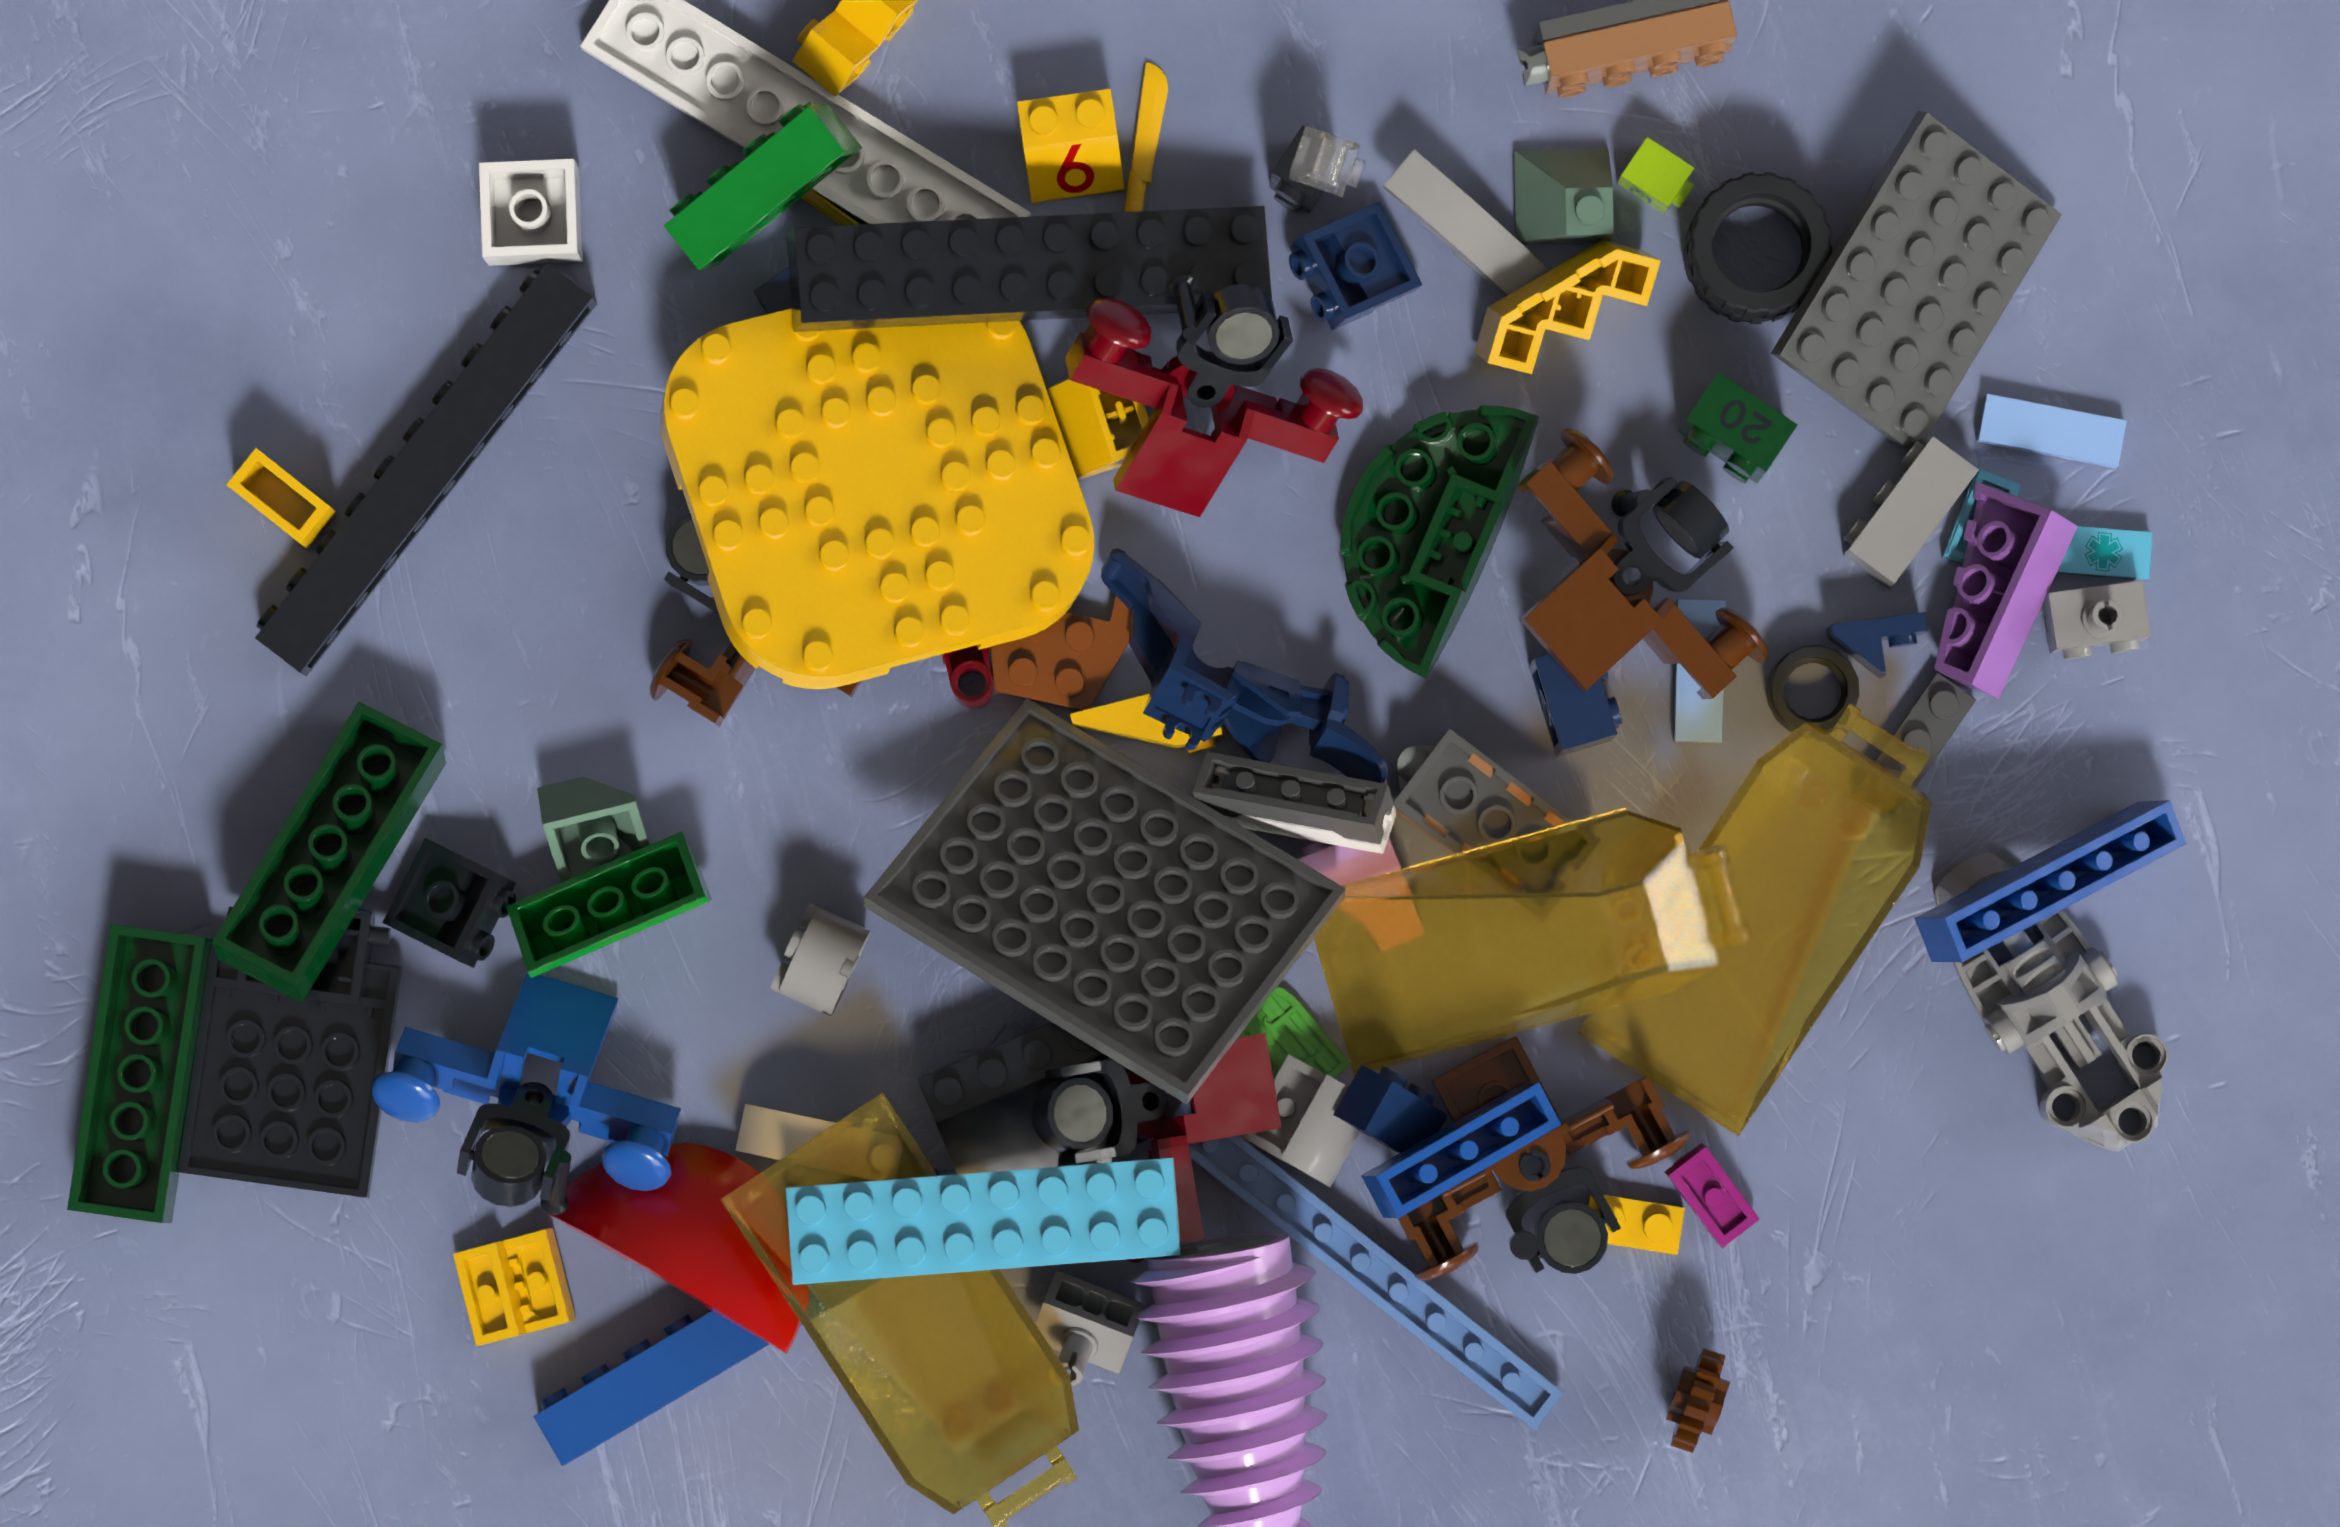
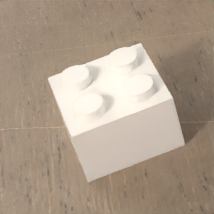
M574 159L479 163L482 257L488 266L583 262L580 168Z

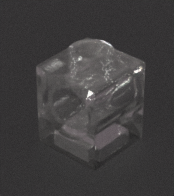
M1305 126L1290 169L1289 179L1344 197L1347 185L1357 187L1365 164V160L1357 158L1360 144Z

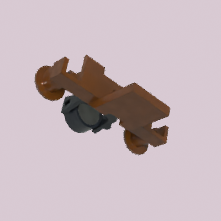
M1571 428L1562 430L1560 435L1566 447L1551 461L1540 463L1517 484V487L1522 492L1530 491L1550 513L1551 516L1543 518L1541 523L1567 553L1579 561V564L1520 618L1521 622L1582 691L1588 690L1643 639L1664 664H1681L1701 687L1696 693L1702 700L1713 699L1737 677L1732 670L1744 658L1749 656L1759 663L1766 661L1768 649L1764 640L1743 616L1732 609L1724 607L1715 612L1720 626L1704 639L1670 598L1663 599L1654 609L1650 606L1654 581L1668 591H1685L1734 549L1728 541L1719 542L1730 531L1725 518L1707 496L1694 485L1683 480L1677 483L1673 477L1663 478L1651 490L1646 489L1632 492L1625 489L1618 491L1613 496L1612 508L1618 516L1622 517L1617 524L1618 533L1628 551L1619 548L1612 549L1619 541L1618 538L1577 491L1592 477L1603 484L1609 485L1613 479V470L1600 448L1587 436ZM1652 506L1656 519L1666 533L1684 551L1700 559L1686 574L1677 572L1668 566L1647 543L1641 531L1639 521L1641 516ZM1625 570L1631 571L1628 584L1623 580V572Z

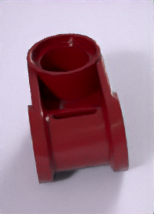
M977 645L941 654L943 664H946L952 692L956 700L964 707L970 709L985 706L993 697L995 688L988 654H990L989 647L978 650ZM970 673L979 674L986 680L984 690L976 696L965 695L959 689L963 677Z

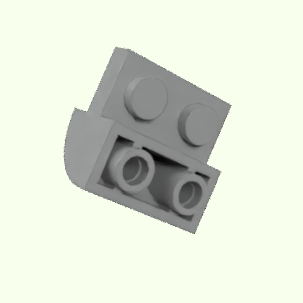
M1288 1054L1274 1079L1282 1128L1244 1134L1242 1138L1324 1185L1331 1187L1361 1131L1333 1115L1348 1086Z

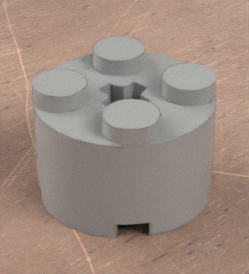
M809 903L798 927L805 931V933L797 929L793 933L784 953V956H786L784 962L789 964V966L781 963L770 989L818 1012L832 1016L847 987L846 984L859 961L870 931L848 919Z

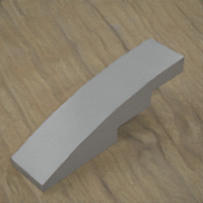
M1415 149L1384 184V190L1415 214L1423 226L1455 251L1454 255L1503 296L1506 297L1550 271L1487 211Z

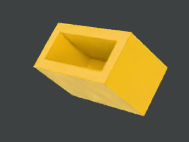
M255 448L226 484L308 550L338 514L257 448Z

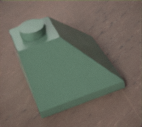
M1608 148L1514 150L1515 238L1523 245L1596 244L1601 240L1611 242L1614 235L1613 184Z
M584 776L537 788L542 825L561 883L650 845L635 795Z

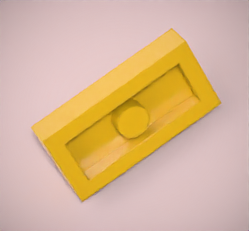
M1589 1192L1587 1206L1596 1210L1597 1213L1601 1216ZM1604 1195L1621 1229L1615 1232H1610L1606 1225L1608 1232L1607 1244L1678 1255L1684 1207Z

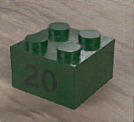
M1718 372L1678 432L1686 436L1683 443L1703 457H1707L1709 453H1712L1725 462L1723 466L1725 472L1746 484L1749 479L1755 483L1760 481L1798 424Z

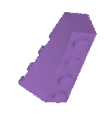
M1976 481L1973 498L1977 500L1973 520H1967L1963 538L1968 541L1962 567H1957L1953 582V585L1957 586L1953 608L1947 609L1934 669L1962 685L1999 699L2078 526L2051 509Z

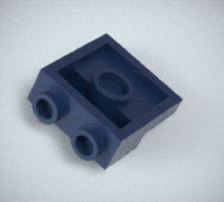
M1380 201L1302 235L1289 247L1292 252L1289 256V265L1293 274L1299 280L1306 279L1313 293L1310 299L1312 311L1319 321H1327L1331 330L1372 313L1376 308L1414 292L1422 286Z

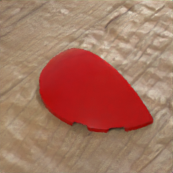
M682 1142L681 1144L672 1143L668 1156H664L670 1164L671 1176L665 1185L650 1191L632 1190L617 1183L605 1171L603 1162H600L593 1168L584 1171L567 1186L565 1196L568 1199L569 1205L565 1212L558 1215L547 1213L549 1216L626 1261L633 1262L698 1300L708 1309L785 1354L788 1353L802 1322L807 1296L804 1292V1284L793 1285L787 1208L783 1203L784 1199L771 1183L742 1160L724 1151L705 1145Z

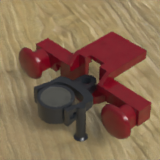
M1178 275L1169 282L1168 290L1171 295L1175 296L1182 333L1176 342L1177 356L1171 358L1162 369L1153 367L1151 356L1134 350L1145 348L1151 342L1152 330L1145 316L1133 306L1119 299L1107 297L1096 299L1087 306L1086 315L1090 324L1085 333L1080 332L1065 358L1069 380L1155 408L1113 478L1115 491L1200 518L1247 439L1324 463L1339 440L1336 427L1338 419H1354L1360 416L1363 411V398L1357 387L1344 376L1332 370L1321 368L1308 370L1300 377V387L1303 393L1297 403L1279 398L1277 401L1275 397L1245 388L1257 386L1264 382L1270 370L1293 342L1288 318L1279 315L1277 319L1272 299L1265 291L1253 285L1238 284L1227 286L1216 292L1213 296L1212 292L1203 289L1195 304L1193 292L1196 288V281L1189 275ZM1205 330L1210 349L1213 352L1206 351L1195 344ZM1183 396L1188 397L1189 401L1197 407H1211L1215 426L1211 436L1184 427L1187 423Z
M1266 1033L1236 1039L1191 1098L1192 1114L1167 1118L1168 1098L1166 1092L1129 1069L1125 1071L1123 1065L1113 1059L1044 1070L1046 1080L1060 1077L1062 1080L1046 1085L1037 1094L1032 1106V1123L1037 1136L1046 1146L1056 1151H1063L1058 1158V1167L1111 1163L1112 1157L1127 1155L1133 1152L1137 1138L1151 1140L1152 1149L1148 1150L1149 1159L1174 1158L1180 1244L1204 1240L1188 1144L1282 1128ZM1090 1072L1099 1074L1107 1087L1109 1096L1098 1083L1088 1078H1071V1076ZM1142 1100H1146L1147 1103L1143 1105ZM1114 1119L1111 1144L1104 1149L1083 1152L1085 1149L1098 1145L1108 1135ZM1144 1258L1126 1260L1132 1263H1139Z

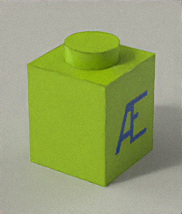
M1647 137L1620 176L1617 184L1665 215L1671 204L1680 208L1694 188L1695 184L1688 180L1694 167Z

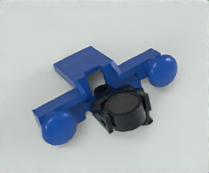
M528 972L495 1053L405 1026L395 1050L393 1071L385 1072L375 1077L371 1085L372 1097L375 1103L387 1115L400 1121L417 1123L426 1121L436 1115L441 1105L439 1096L433 1087L442 1089V1092L484 1104L478 1108L460 1149L457 1174L466 1176L470 1163L473 1160L471 1180L474 1189L483 1199L499 1206L513 1207L523 1205L535 1198L541 1189V1207L545 1212L553 1215L562 1214L569 1205L565 1195L572 1158L571 1154L567 1151L570 1141V1131L567 1129V1125L571 1120L581 1122L580 1133L613 1142L605 1147L602 1153V1162L605 1171L617 1183L632 1190L650 1191L665 1185L671 1176L670 1164L664 1156H668L677 1132L681 1108L589 1081L616 1013L619 998L543 975L531 978ZM528 1053L562 1063L556 1095L552 1094V1091L540 1082H527L521 1085L524 1063ZM490 1097H497L498 1104L489 1103ZM543 1143L554 1150L545 1172L547 1153Z

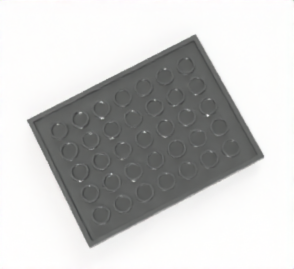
M1026 698L864 896V907L1173 1097L1188 1104L1344 900L1346 888Z

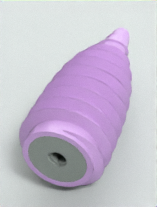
M1281 1232L1237 1234L1180 1244L1181 1255L1146 1258L1148 1270L1131 1279L1130 1282L1150 1287L1154 1304L1135 1315L1134 1318L1157 1323L1160 1340L1142 1350L1141 1353L1163 1358L1168 1374L1148 1386V1388L1172 1394L1176 1409L1158 1420L1157 1423L1180 1428L1186 1444L1167 1458L1190 1462L1197 1476L1196 1480L1180 1491V1493L1202 1496L1211 1515L1197 1526L1312 1527L1309 1521L1300 1517L1302 1504L1317 1497L1321 1492V1487L1314 1482L1304 1479L1305 1468L1319 1462L1325 1456L1326 1451L1318 1445L1305 1441L1306 1432L1322 1424L1326 1420L1327 1414L1318 1408L1305 1405V1396L1323 1386L1326 1379L1322 1374L1303 1369V1360L1319 1351L1323 1346V1342L1316 1337L1300 1333V1324L1318 1313L1320 1307L1314 1302L1297 1298L1296 1288L1312 1279L1316 1274L1315 1270L1311 1267L1292 1262L1289 1234Z

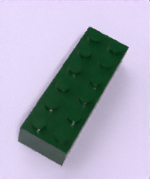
M358 702L214 937L212 944L218 960L302 1003L446 765L442 744Z
M110 924L67 1210L157 1223H172L179 1172L177 1171L210 946L213 939Z

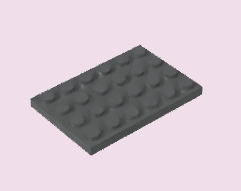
M1917 111L1771 354L1906 452L1912 448L1916 441L1923 445L2062 214L1928 112Z

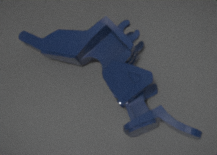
M1118 548L1111 550L1102 566L1101 579L1130 610L1129 644L1151 682V692L1143 714L1165 724L1162 733L1166 739H1171L1175 729L1189 735L1185 747L1188 750H1193L1198 746L1200 740L1205 742L1211 738L1224 722L1232 736L1252 760L1270 763L1275 756L1281 726L1292 723L1309 729L1310 756L1328 763L1346 777L1378 783L1385 782L1388 777V767L1384 758L1360 735L1344 725L1349 710V681L1346 680L1345 675L1335 672L1328 679L1323 689L1300 685L1298 680L1238 660L1233 668H1215L1205 664L1193 651V643L1201 622L1159 579L1127 555L1125 551Z

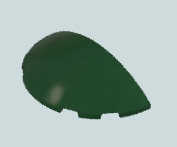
M1482 405L1477 410H1466L1457 413L1444 411L1414 424L1413 430L1393 445L1383 447L1363 472L1351 495L1345 512L1340 551L1344 557L1347 578L1345 588L1349 601L1357 618L1365 624L1371 635L1376 639L1377 645L1394 661L1427 679L1450 639L1492 551L1524 468L1539 420L1538 415L1503 406Z

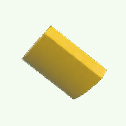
M553 1228L453 1253L476 1346L576 1320Z

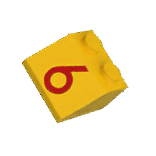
M1111 88L1017 102L1032 204L1125 191Z

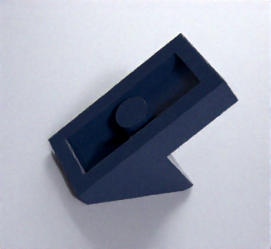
M1926 612L1831 624L1826 629L1827 638L1875 676L1883 678L1886 675L1882 640H1888L1889 648L1917 644L1916 636L1926 633L1928 625Z

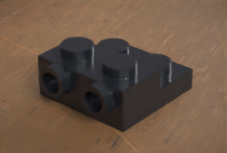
M425 838L382 923L474 968L478 960H485L493 950L495 938L491 933L499 917L505 918L509 915L506 906L516 902V894L512 892L516 882Z

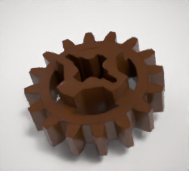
M1703 1348L1694 1369L1687 1366L1683 1367L1666 1416V1420L1676 1423L1670 1446L1693 1453L1702 1432L1712 1435L1715 1425L1719 1420L1730 1385V1381L1720 1378L1726 1355Z

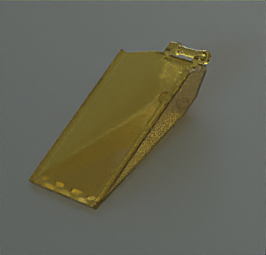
M1850 702L1830 732H1827L1815 723H1804L1755 762L1578 1031V1034L1643 1076H1649L1651 1081L1737 1136L1740 1135L1920 868L1932 803L1925 793L1912 786L1931 754L1919 746L1916 750L1861 716L1862 710ZM1849 730L1903 764L1905 767L1900 775L1896 776L1843 742Z
M1622 808L1341 885L1346 888L1345 898L1314 937V941L1354 1077L1361 1065L1373 1071L1381 1070L1383 1066L1390 1068L1675 991L1719 970L1720 966L1715 948L1739 945L1752 938L1748 923L1742 922L1726 864L1730 862L1727 847L1719 845L1688 853L1681 828ZM1708 869L1723 927L1709 930L1693 871Z
M881 1093L720 1200L906 1484L952 1514L959 1512L977 1500L994 1527H1006L1009 1525L1007 1521L1009 1518L1060 1484L1064 1483L1067 1486L1078 1479L1057 1446L1077 1433L1079 1427L1070 1375L1000 1269L793 1285L786 1188L938 1176L884 1093ZM1043 1455H1046L1052 1464L1051 1468L997 1504L995 1503L989 1491Z

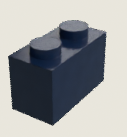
M1363 1065L1360 1066L1333 1114L1398 1154L1438 1132L1448 1116L1432 1105L1435 1096L1412 1083H1410L1408 1089H1405L1404 1087L1408 1081L1405 1077L1385 1066L1382 1067L1378 1074Z

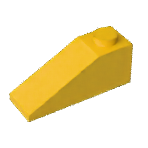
M1150 693L1070 714L1072 724L1077 728L1169 748H1183L1189 739L1188 734L1175 729L1171 739H1166L1162 733L1165 724L1143 714ZM1221 727L1205 742L1200 740L1195 749H1187L1188 754L1215 748L1214 739L1223 737Z

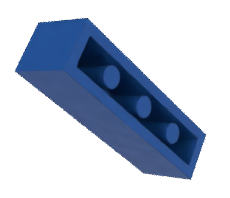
M1521 1083L1364 1173L1361 1177L1383 1218H1400L1557 1128L1561 1123L1540 1083Z

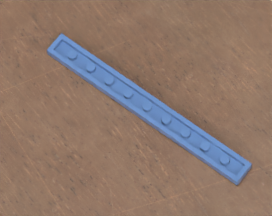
M1190 1101L1188 1104L1182 1102L1171 1117L1192 1114ZM1241 1136L1188 1144L1192 1160L1284 1233L1289 1234V1237L1534 1431L1562 1397L1564 1392L1424 1281L1417 1279L1414 1273Z

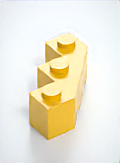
M841 0L836 9L821 22L813 19L802 30L797 38V41L802 45L792 62L836 97L865 71L871 63L869 60L871 55L885 40L889 42L914 13L913 8L919 0Z
M1601 240L1487 307L1474 353L1487 363L1532 374L1545 329L1590 340L1603 295L1647 306L1661 260L1646 251Z

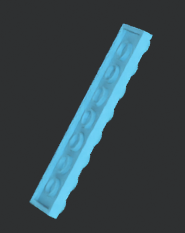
M1174 1158L786 1188L793 1285L1181 1255Z

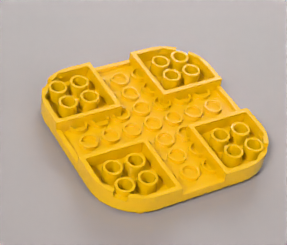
M791 308L730 323L706 333L684 351L671 371L660 411V427L664 447L678 490L683 489L709 569L707 579L726 634L740 655L754 668L758 669L761 667L767 672L782 678V683L805 689L840 687L886 675L889 673L890 668L975 645L980 650L1034 635L1058 621L1069 610L1080 593L1093 561V525L1031 343L1020 321L794 332Z

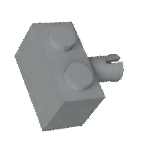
M2143 580L2048 593L2044 599L2043 611L2050 654L2063 652L2064 660L2092 656L2091 648L2110 646L2111 654L2139 650L2138 642L2151 637Z
M1056 1270L1030 1340L1060 1351L1058 1360L1052 1370L1054 1378L1062 1383L1066 1370L1069 1369L1071 1373L1066 1385L1075 1386L1079 1384L1083 1379L1087 1362L1119 1374L1140 1319L1134 1318V1316L1142 1312L1146 1304Z

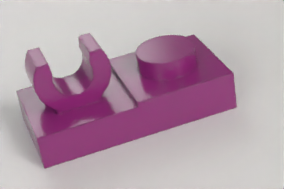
M1703 1143L1699 1144L1692 1151L1687 1152L1664 1172L1721 1248H1724L1760 1220Z

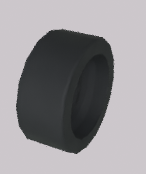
M1822 645L1802 646L1787 653L1772 669L1767 683V701L1775 719L1788 731L1804 737L1823 736L1840 728L1854 713L1860 696L1859 678L1851 662L1837 650ZM1818 663L1828 667L1836 674L1840 683L1841 696L1837 707L1830 714L1822 718L1808 719L1800 716L1790 708L1786 700L1785 685L1787 679L1797 667L1804 664Z

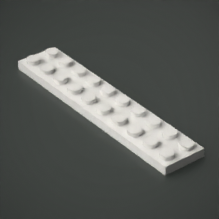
M609 0L580 46L584 52L742 149L762 134L767 136L772 132L776 134L783 127L778 121L799 104L804 106L808 102L812 105L828 103L863 148L818 183L812 190L865 224L1031 217V212L840 95L835 97L814 79L685 0Z

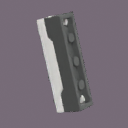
M1208 751L1193 790L1194 797L1246 829L1380 854L1384 853L1397 814L1388 784Z

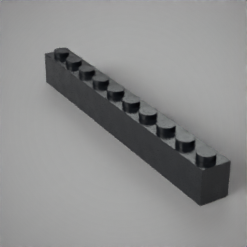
M547 263L542 271L535 268L526 277L519 289L523 295L514 307L510 308L507 305L497 314L490 326L494 332L483 346L480 343H476L469 350L461 363L465 368L454 383L448 380L440 387L432 399V403L436 405L425 420L419 417L412 423L403 436V440L406 442L403 449L396 458L389 455L384 459L373 476L378 481L367 495L360 492L351 501L344 513L348 517L346 522L338 532L332 529L322 538L315 549L319 556L308 570L302 567L294 574L286 586V590L290 592L279 607L274 604L270 606L258 621L256 627L260 629V632L256 635L255 639L299 673L307 677L597 305L593 297Z

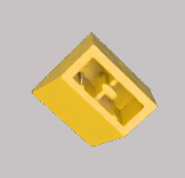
M1069 379L1046 389L1077 480L1121 467L1149 420L1144 404Z

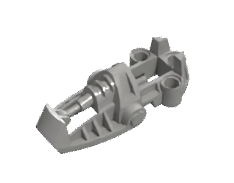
M1994 851L1970 857L1953 868L1937 885L1934 895L1936 907L2012 868L2014 865ZM2063 910L2031 926L2039 938V941L2035 944L2032 943L2024 930L2003 940L2013 958L2001 966H1998L1987 949L1963 962H1953L1959 979L1973 1006L1985 1023V1031L1996 1048L2009 1055L2024 1045L2039 1068L2040 1077L2048 1088L2039 1102V1113L2042 1120L2048 1126L2055 1129H2065L2083 1141L2114 1152H2119L2130 1143L2144 1141L2152 1134L2153 1129L2159 1124L2162 1092L2161 1071L2168 1062V1049L2166 1044L2155 1035L2140 1034L2132 1037L2105 997L2107 996L2106 992L2118 984L2116 979L2118 974L2114 966H2112L2110 960L2102 951L2098 952L2089 945L2083 934ZM2082 1014L2085 1015L2102 1043L2108 1045L2118 1060L2115 1063L2132 1087L2131 1091L2100 1111L2096 1109L2049 1036L2053 1032L2056 1034L2078 1069L2094 1061L2102 1055V1052L2079 1019V1016ZM2141 1042L2148 1044L2154 1052V1061L2148 1069L2139 1068L2132 1058L2134 1047ZM2060 1094L2068 1095L2075 1105L2073 1116L2067 1121L2058 1119L2052 1110V1103ZM2127 1108L2135 1110L2141 1119L2139 1130L2131 1136L2125 1134L2119 1126V1116Z

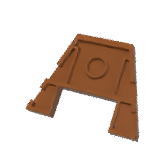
M1116 596L1110 621L1066 612L1054 624L1034 635L991 646L995 692L1023 699L1028 698L1032 701L1078 711L1091 709L1129 644L1130 610Z

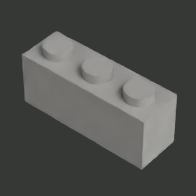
M1934 436L1925 445L1918 441L1915 442L1900 462L1907 470L1897 483L1890 479L1885 482L1872 500V502L1879 506L1869 521L1860 516L1844 538L1851 545L1843 555L1888 588L1895 584L1979 471V469Z

